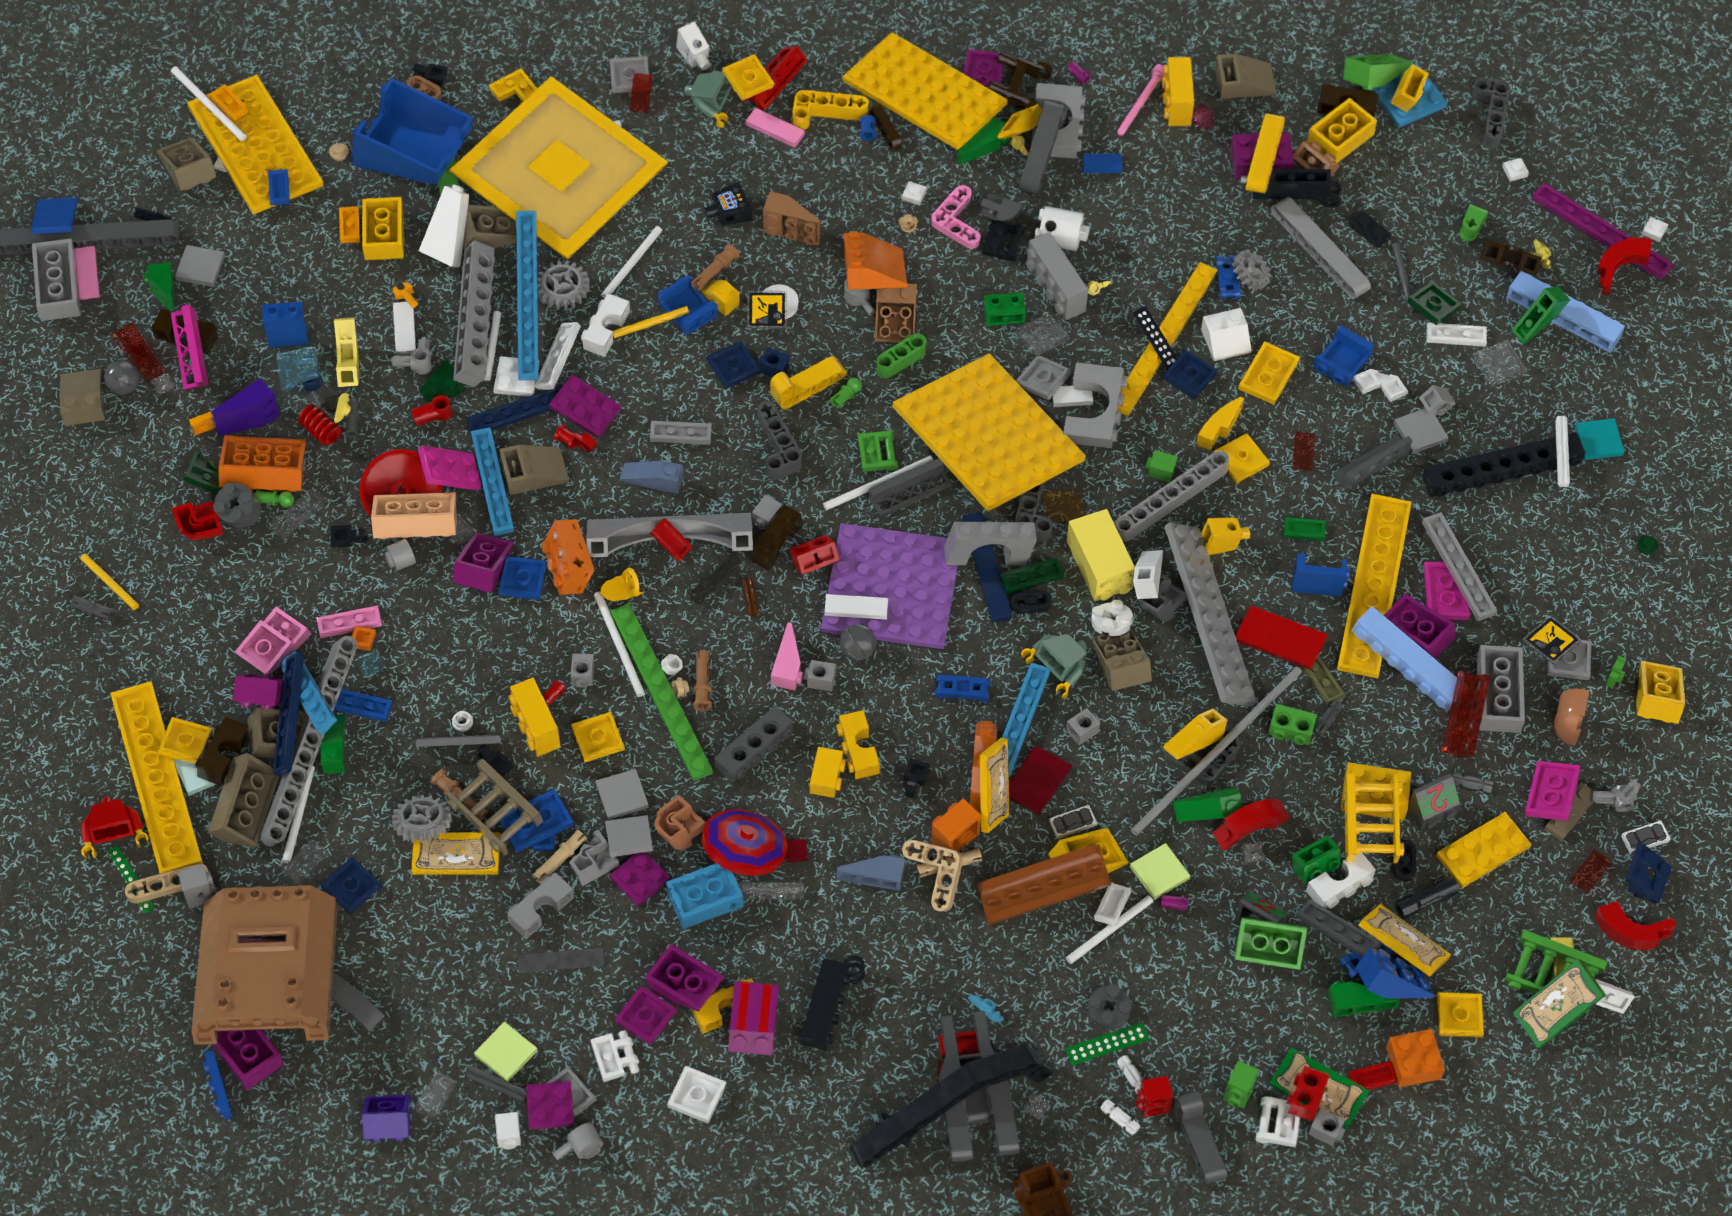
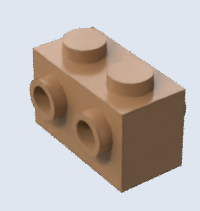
M1303 141L1293 154V158L1298 161V165L1304 169H1331L1332 177L1340 166L1335 161L1336 158L1332 154L1322 151V146L1317 142Z

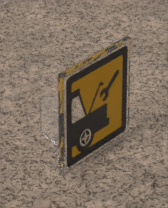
M748 291L747 328H758L760 330L787 329V291Z
M1551 615L1522 639L1532 648V652L1543 661L1547 659L1553 665L1582 641L1581 638Z

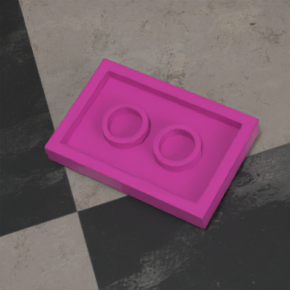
M423 445L418 449L427 483L476 491L482 487L473 453Z
M1424 562L1426 606L1449 620H1469V606L1445 563Z
M1537 761L1525 809L1526 816L1569 821L1581 771L1580 765Z

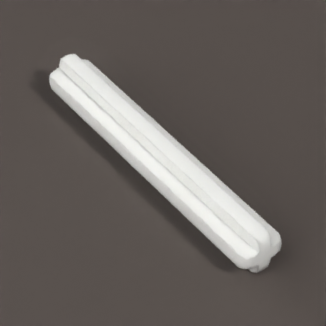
M1557 416L1555 423L1558 485L1560 487H1568L1570 474L1567 417Z

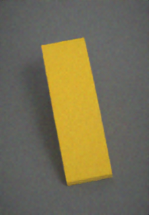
M1037 104L1012 114L997 135L998 138L1014 137L1035 128L1039 123L1042 113L1040 105Z
M1239 397L1229 402L1212 415L1199 432L1196 445L1211 451L1219 436L1227 439L1242 410L1244 398Z

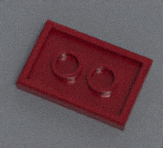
M1035 745L1008 785L1009 800L1040 816L1071 770L1072 765Z

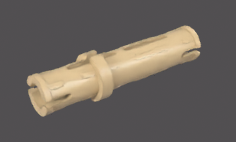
M576 830L566 842H562L559 845L560 848L532 874L533 878L537 877L536 881L541 884L545 877L550 876L568 857H572L575 854L574 851L587 840L585 836L582 837L583 833Z
M979 848L961 853L963 857L962 866L982 861ZM952 856V857H944V858L942 859V860H948V861H950L951 863H952V862H954V863L956 862V858H954L953 856ZM927 863L917 864L919 877L922 878L938 873L939 866Z

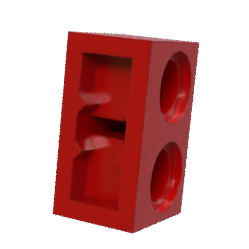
M827 535L789 549L794 568L802 575L839 561L835 542Z
M1304 1066L1302 1073L1297 1072L1293 1085L1297 1086L1295 1092L1290 1091L1286 1103L1290 1105L1288 1113L1314 1122L1330 1075ZM1306 1082H1311L1314 1086H1310ZM1299 1101H1305L1308 1104L1304 1105L1301 1104Z
M1168 1075L1142 1080L1140 1089H1137L1136 1106L1138 1111H1142L1143 1118L1169 1113L1173 1094Z

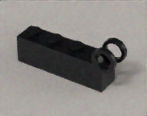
M1272 169L1266 193L1252 191L1253 199H1284L1286 197L1291 199H1321V204L1327 208H1335L1341 202V198L1338 195L1341 192V185L1336 181H1331V169ZM1331 186H1335L1338 189L1331 191ZM1334 198L1337 201L1335 203H1327L1325 199Z
M856 955L849 956L845 959L844 963L823 958L800 1036L801 1045L824 1051L827 1050L828 1044L832 1045L835 1032L832 1029L834 1024L838 1025L841 1012H838L839 1005H844L846 992H843L845 985L849 986L850 983H860L865 977V962L861 957ZM852 960H857V961H859L861 964H859V963H849V964H848V962H850V961H852ZM857 967L860 970L858 972H850L848 969ZM860 976L858 979L855 980L850 979V977Z

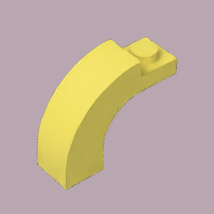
M355 318L334 319L338 387L358 386L359 354Z

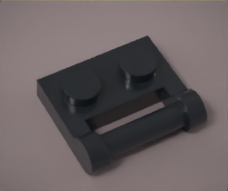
M991 220L982 255L1016 261L1018 255L1016 251L1021 235L1025 232V226ZM1008 234H1014L1009 250L1004 251Z

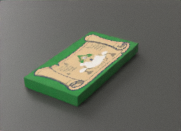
M1578 959L1513 1013L1537 1048H1542L1604 998L1606 994L1582 960Z
M1291 1047L1270 1081L1269 1086L1289 1096L1290 1091L1295 1092L1297 1086L1293 1085L1296 1074L1297 1072L1302 1073L1304 1066L1329 1074L1327 1086L1317 1113L1322 1108L1344 1119L1343 1127L1348 1129L1367 1098L1369 1090ZM1306 1082V1084H1308V1085H1310V1086H1314L1313 1083H1311V1082ZM1299 1101L1300 1103H1302V1104H1304V1105L1308 1104V1103L1305 1102V1101Z

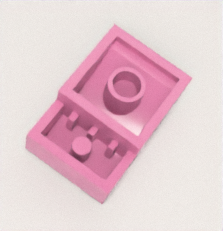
M275 607L264 622L262 620L258 622L235 653L265 675H269L280 667L286 656L290 655L294 650L296 651L308 639L311 632L284 611Z

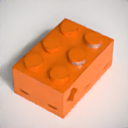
M578 520L554 521L542 543V550L546 553L548 559V568L552 571L554 577V586L557 587L559 595L583 593L594 572V567Z

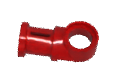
M564 424L558 427L554 435L555 441L565 443L569 449H574L575 446H578L590 453L597 445L596 440L589 434L582 433L581 435L578 432L574 433L567 429V426Z

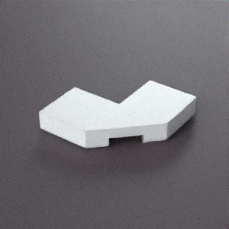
M1369 369L1353 376V381L1362 394L1380 387L1390 402L1408 394V390L1399 377L1392 374L1389 376L1378 373L1377 370Z

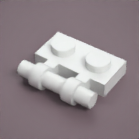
M626 1030L618 1033L619 1040L614 1041L612 1033L590 1040L603 1082L625 1076L623 1067H629L632 1074L640 1071L638 1057L634 1055L632 1049V1038L628 1036ZM623 1049L626 1057L620 1058L617 1050Z

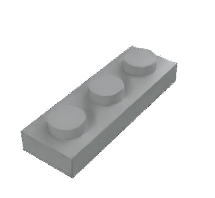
M651 421L650 442L710 445L712 424Z

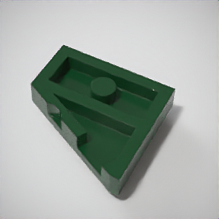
M445 360L420 388V394L426 403L432 402L439 395H444L449 399L465 392L463 384L453 380L454 370L448 360Z
M196 448L183 481L218 494L223 488L219 487V469L211 460L206 461L200 455L201 451Z

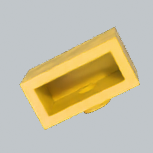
M1412 64L1403 73L1391 104L1408 112L1422 96V89L1429 73Z
M818 747L810 780V794L835 798L836 790L840 791L842 785V778H839L840 772H844L846 767L843 751Z

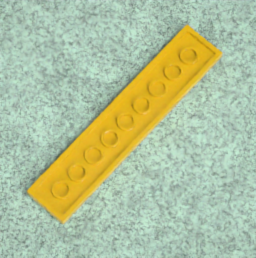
M1371 494L1337 666L1339 671L1377 679L1379 677L1382 656L1375 653L1363 640L1358 639L1351 630L1356 622L1372 606L1382 615L1392 607L1411 501Z
M152 681L110 693L160 874L193 864H203L174 759L158 754V748L166 730Z

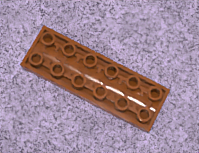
M1094 844L982 881L977 886L986 919L990 926L1111 886L1101 847L1099 844Z

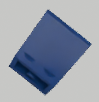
M1370 947L1356 966L1367 990L1383 998H1433L1435 996L1430 988L1431 984L1424 977V972L1415 966L1413 968L1408 966L1400 958L1394 959L1382 949L1376 950Z

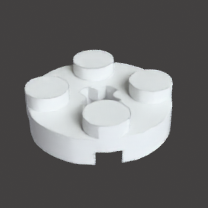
M1113 600L1112 602L1095 606L1092 609V627L1100 634L1103 631L1109 633V636L1122 635L1130 630V625L1133 624V613L1120 600Z

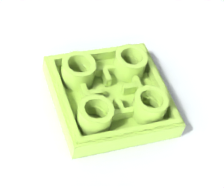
M1166 843L1130 864V868L1154 900L1190 879L1189 873Z
M503 1022L474 1052V1055L502 1079L509 1081L537 1052V1048L506 1022Z

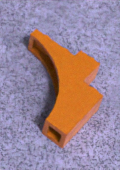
M990 721L976 723L970 805L980 814V754L994 744L997 737V724H993Z

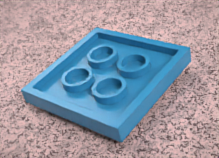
M1403 73L1383 87H1374V90H1370L1372 93L1379 94L1378 102L1398 128L1447 107V101L1428 77L1422 89V96L1408 112L1391 104Z

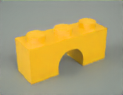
M864 710L840 715L839 724H836L838 736H842L844 740L841 745L844 755L848 754L849 757L847 761L849 773L853 772L855 780L880 774V763L875 746L862 748L857 745L859 740L869 738V726Z
M752 978L748 980H740L745 982H753ZM734 986L717 990L709 997L699 1012L692 1010V1014L702 1034L723 1026L720 1011L726 1006H732Z

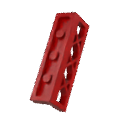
M799 47L783 48L766 67L765 70L775 83L773 88L743 101H754L760 110H766L808 61Z

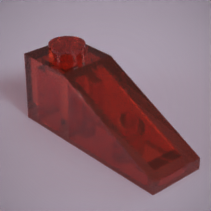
M132 322L114 333L113 339L128 360L136 366L147 383L165 373Z

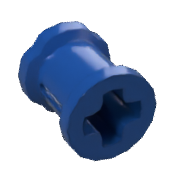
M870 115L861 117L860 138L865 141L874 140L877 137V132L875 131L876 118Z

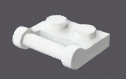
M1272 1097L1261 1098L1262 1113L1259 1132L1256 1133L1255 1140L1257 1142L1291 1147L1296 1146L1300 1117L1288 1113L1290 1105L1286 1104L1287 1100ZM1271 1108H1278L1274 1134L1268 1133Z

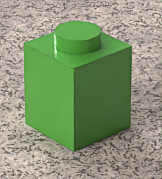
M1155 450L1153 456L1148 457L1146 469H1149L1148 477L1170 483L1176 470L1178 456Z

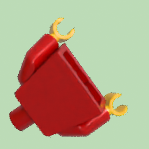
M105 797L101 800L100 804L91 806L90 814L86 816L81 824L82 842L85 843L81 851L82 855L87 859V852L92 850V856L96 858L97 852L92 847L91 842H93V845L132 836L134 832L137 834L135 840L139 848V839L141 838L146 839L148 845V835L142 831L144 828L138 812L128 805L124 806L122 800H113L111 797Z

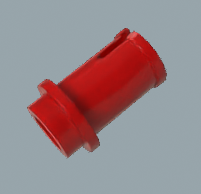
M558 680L552 682L551 687L542 695L548 707L559 695H563L566 689Z

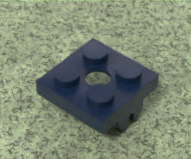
M1644 843L1638 844L1625 881L1630 884L1627 891L1634 892L1633 896L1646 897L1653 904L1660 903L1672 867ZM1649 867L1653 868L1655 872L1653 879L1649 878L1647 871Z

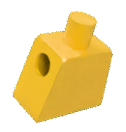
M1208 518L1202 530L1201 539L1204 540L1208 555L1233 551L1237 549L1240 540L1250 538L1249 527H1240L1236 518Z

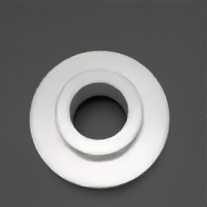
M459 711L453 716L452 725L457 731L464 732L472 727L473 718L469 713ZM462 720L466 721L464 724H459Z

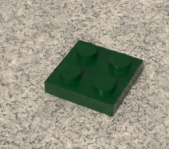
M1433 281L1409 296L1407 300L1408 304L1436 326L1460 310L1462 303Z

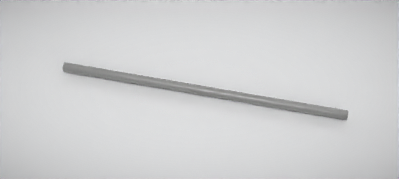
M1295 667L1131 829V832L1137 836L1302 673V670L1299 667Z

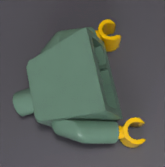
M719 70L700 74L697 76L694 85L685 86V95L691 97L694 106L710 118L714 117L716 125L720 128L724 127V122L720 120L727 122L728 117L725 113L718 114L716 112L721 111L731 88L734 92L736 91L724 73Z
M1068 634L1061 636L1046 635L1036 642L1032 649H1024L1021 656L1024 658L1030 655L1025 661L1026 664H1031L1035 660L1034 655H1036L1061 682L1065 680L1064 684L1061 683L1056 687V694L1061 689L1066 691L1062 695V699L1068 696L1070 685L1073 686L1083 673L1087 645L1082 640L1076 642Z

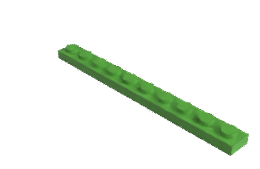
M628 603L610 610L621 637L693 782L713 774V770L630 604Z

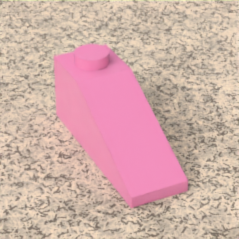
M787 623L771 673V685L795 691L797 684L802 683L804 672H801V663L792 623Z

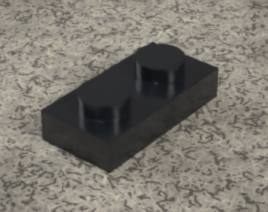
M1364 211L1349 223L1352 229L1377 249L1391 238V233Z

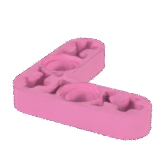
M961 185L932 214L931 224L935 229L963 246L974 249L980 244L979 232L956 218L971 200V189L968 186ZM948 205H955L957 208L951 211L946 207ZM959 227L961 231L954 233L951 231V228Z

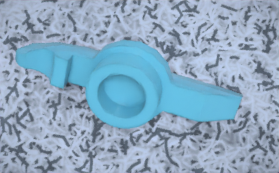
M970 995L968 997L977 1008L985 1011V1015L994 1022L1004 1020V1017L1000 1016V1012L994 1010L996 1005L992 1000L987 998L983 1000L977 995Z

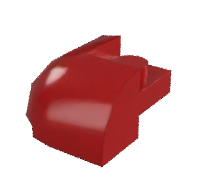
M213 501L193 506L192 502L172 507L177 527L184 537L192 541H200L223 535L218 515L213 509Z

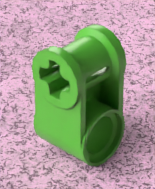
M1470 204L1462 223L1463 226L1459 234L1460 238L1467 242L1474 241L1481 227H1483L1489 211Z

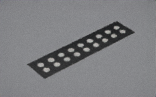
M1145 306L1133 312V315L1168 370L1177 359V356Z

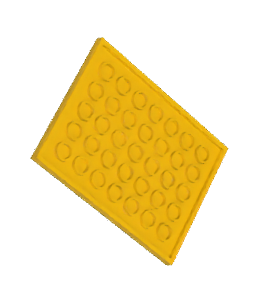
M990 353L893 401V408L987 511L1085 461L1086 455L1067 435L1063 434V431Z

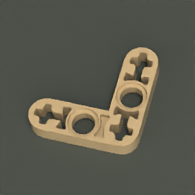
M916 840L906 841L902 847L903 855L906 858L939 866L931 904L937 911H949L954 902L963 864L962 854L953 849ZM914 847L923 851L922 854L912 853L909 851V848ZM931 849L937 851V858L933 861L928 858V852ZM943 855L953 856L956 858V862L951 863L948 860H942ZM948 874L952 878V883L950 886L945 887L942 879ZM940 890H948L949 894L940 892ZM938 900H945L946 905L941 906V904L938 903Z

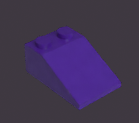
M258 379L211 411L216 433L219 436L265 426L268 423L274 422L280 415L275 394L261 379Z

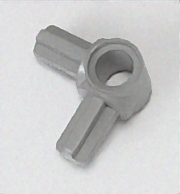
M426 337L419 339L418 348L411 352V356H393L392 365L394 367H411V370L418 374L429 373L432 369V354L429 351L430 340L426 339Z
M1631 780L1628 785L1616 786L1611 792L1594 791L1592 800L1598 804H1610L1617 812H1628L1635 807L1636 792L1641 788V785L1636 780Z

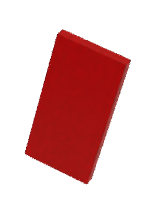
M1252 605L1235 635L1237 642L1309 670L1312 669L1328 638V634Z

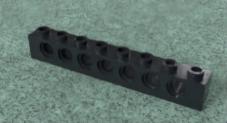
M1577 432L1568 434L1570 466H1576L1581 463L1585 454ZM1556 437L1427 466L1424 468L1422 479L1430 497H1442L1447 493L1455 491L1459 493L1468 488H1481L1486 484H1498L1511 478L1519 479L1524 475H1537L1542 471L1550 469L1554 471L1557 470Z

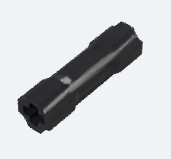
M1450 875L1413 895H1407L1396 900L1394 904L1395 910L1400 918L1405 919L1438 901L1446 900L1459 894V884Z

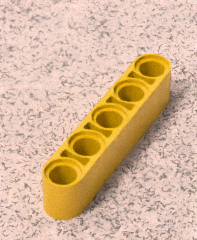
M1267 113L1264 116L1247 177L1246 190L1266 193L1284 128V116Z

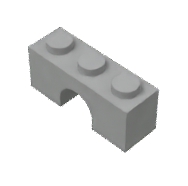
M556 872L551 876L545 877L539 887L535 890H530L519 904L516 903L509 909L507 913L508 922L527 939L542 926L541 916L536 913L537 908L542 905H551L557 911H560L574 899L573 889Z

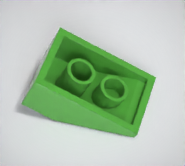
M1391 54L1346 57L1343 79L1350 81L1351 85L1363 86V89L1374 90V87H1383L1405 72L1414 62Z

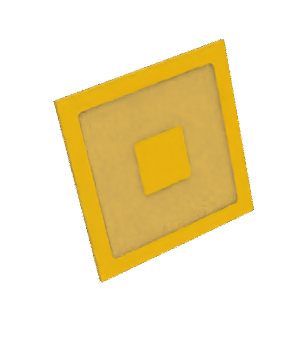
M551 76L450 169V173L515 221L516 211H536V237L568 260L668 164V161Z

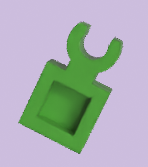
M1618 656L1606 686L1613 689L1616 682L1621 683L1626 673L1622 671L1626 661L1625 658Z

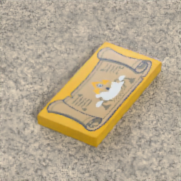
M1000 738L980 754L981 830L985 833H989L1009 816L1008 739Z
M481 832L439 833L440 838L432 837L431 842L427 839L423 840L422 843L419 840L413 842L412 875L499 874L500 851L496 852L489 845L490 841ZM492 832L495 836H500V832Z
M1381 904L1364 917L1359 924L1362 929L1428 976L1435 973L1451 956L1450 953Z

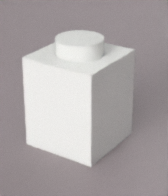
M518 1112L495 1114L498 1147L513 1149L521 1145Z

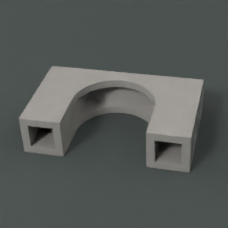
M1037 83L1035 101L1040 104L1042 110L1046 100L1065 105L1068 119L1070 120L1066 127L1059 129L1051 157L1076 159L1077 151L1081 152L1082 140H1078V136H1082L1083 125H1079V123L1084 120V110H1081V106H1085L1086 95L1082 94L1081 86ZM1033 128L1032 142L1035 136L1036 128Z
M1076 363L1073 378L1074 389L1101 393L1108 399L1109 406L1102 415L1095 418L1066 416L1063 434L1067 435L1074 444L1112 448L1113 441H1117L1118 430L1116 429V423L1120 424L1121 420L1119 406H1123L1124 394H1122V390L1126 388L1128 376L1124 375V368Z
M954 522L944 546L946 565H966L971 553L975 549L984 545L1000 544L1004 545L1006 566H1024L1027 564L1037 541L1034 522Z

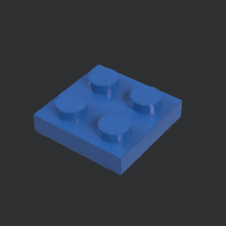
M506 556L499 595L540 600L547 561Z

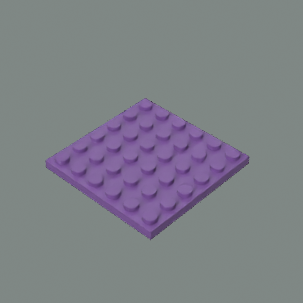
M840 523L836 545L839 561L833 562L827 594L888 598L887 620L825 616L824 609L821 632L841 635L849 626L861 624L872 630L876 640L944 649L958 565H946L944 546L947 538Z

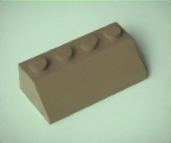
M249 753L232 758L208 830L209 834L223 842L253 848L257 846L279 776L273 775V768Z

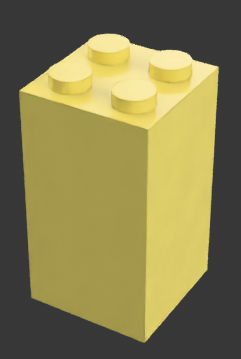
M1105 509L1069 521L1067 544L1094 601H1104L1119 593L1126 594L1132 590L1135 566L1108 510Z

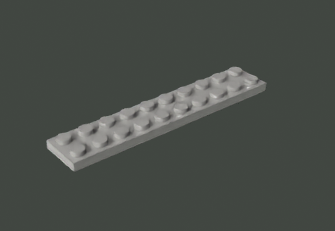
M1169 522L1164 526L1220 700L1223 703L1252 707L1257 703L1254 690L1245 668L1204 540L1201 539L1202 533L1200 528Z

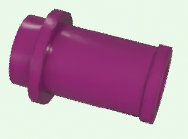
M1075 61L1068 65L1067 71L1077 78L1078 83L1086 84L1090 80L1089 71L1082 69Z
M1162 894V909H1178L1180 912L1187 910L1188 897H1184V895L1178 897Z

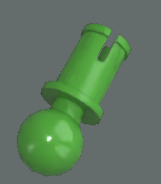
M858 378L849 379L847 386L843 385L841 390L830 399L831 404L836 408H840L848 399H852L854 397L853 393H857L862 389L861 381Z
M257 490L255 493L260 503L272 504L275 507L278 503L285 508L292 506L294 503V496L287 491L280 495L277 490L274 492Z

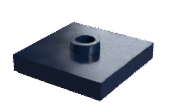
M742 341L706 356V361L725 389L760 374V368Z
M1185 349L1165 372L1162 379L1196 400L1215 377L1218 370Z
M353 857L320 884L327 894L335 897L336 902L349 915L382 888V884Z

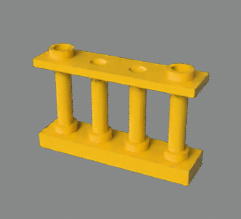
M1346 773L1344 779L1346 862H1355L1356 856L1360 855V852L1393 853V863H1398L1400 856L1404 855V843H1400L1399 795H1402V782H1399L1398 774H1394L1391 784L1359 783V781H1355V773ZM1359 792H1392V804L1360 803L1356 801V794H1359ZM1359 812L1392 813V824H1362L1360 821H1356V814H1359ZM1360 832L1393 833V845L1360 844V842H1357V834H1360Z

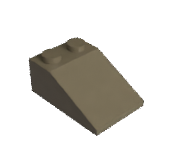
M193 137L156 150L174 184L180 191L190 190L195 185L208 183L211 179L216 178L211 157Z
M468 205L463 243L464 249L473 240L493 248L517 243L516 221L497 207Z
M101 369L61 374L59 392L60 413L65 426L105 420Z
M255 708L248 717L250 754L257 758H275L280 710ZM298 711L295 743L307 714L305 711ZM307 736V741L312 744V739Z

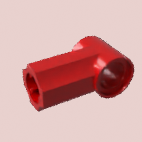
M439 395L432 402L411 409V413L416 426H420L437 419L442 421L448 420L452 416V408L448 397Z

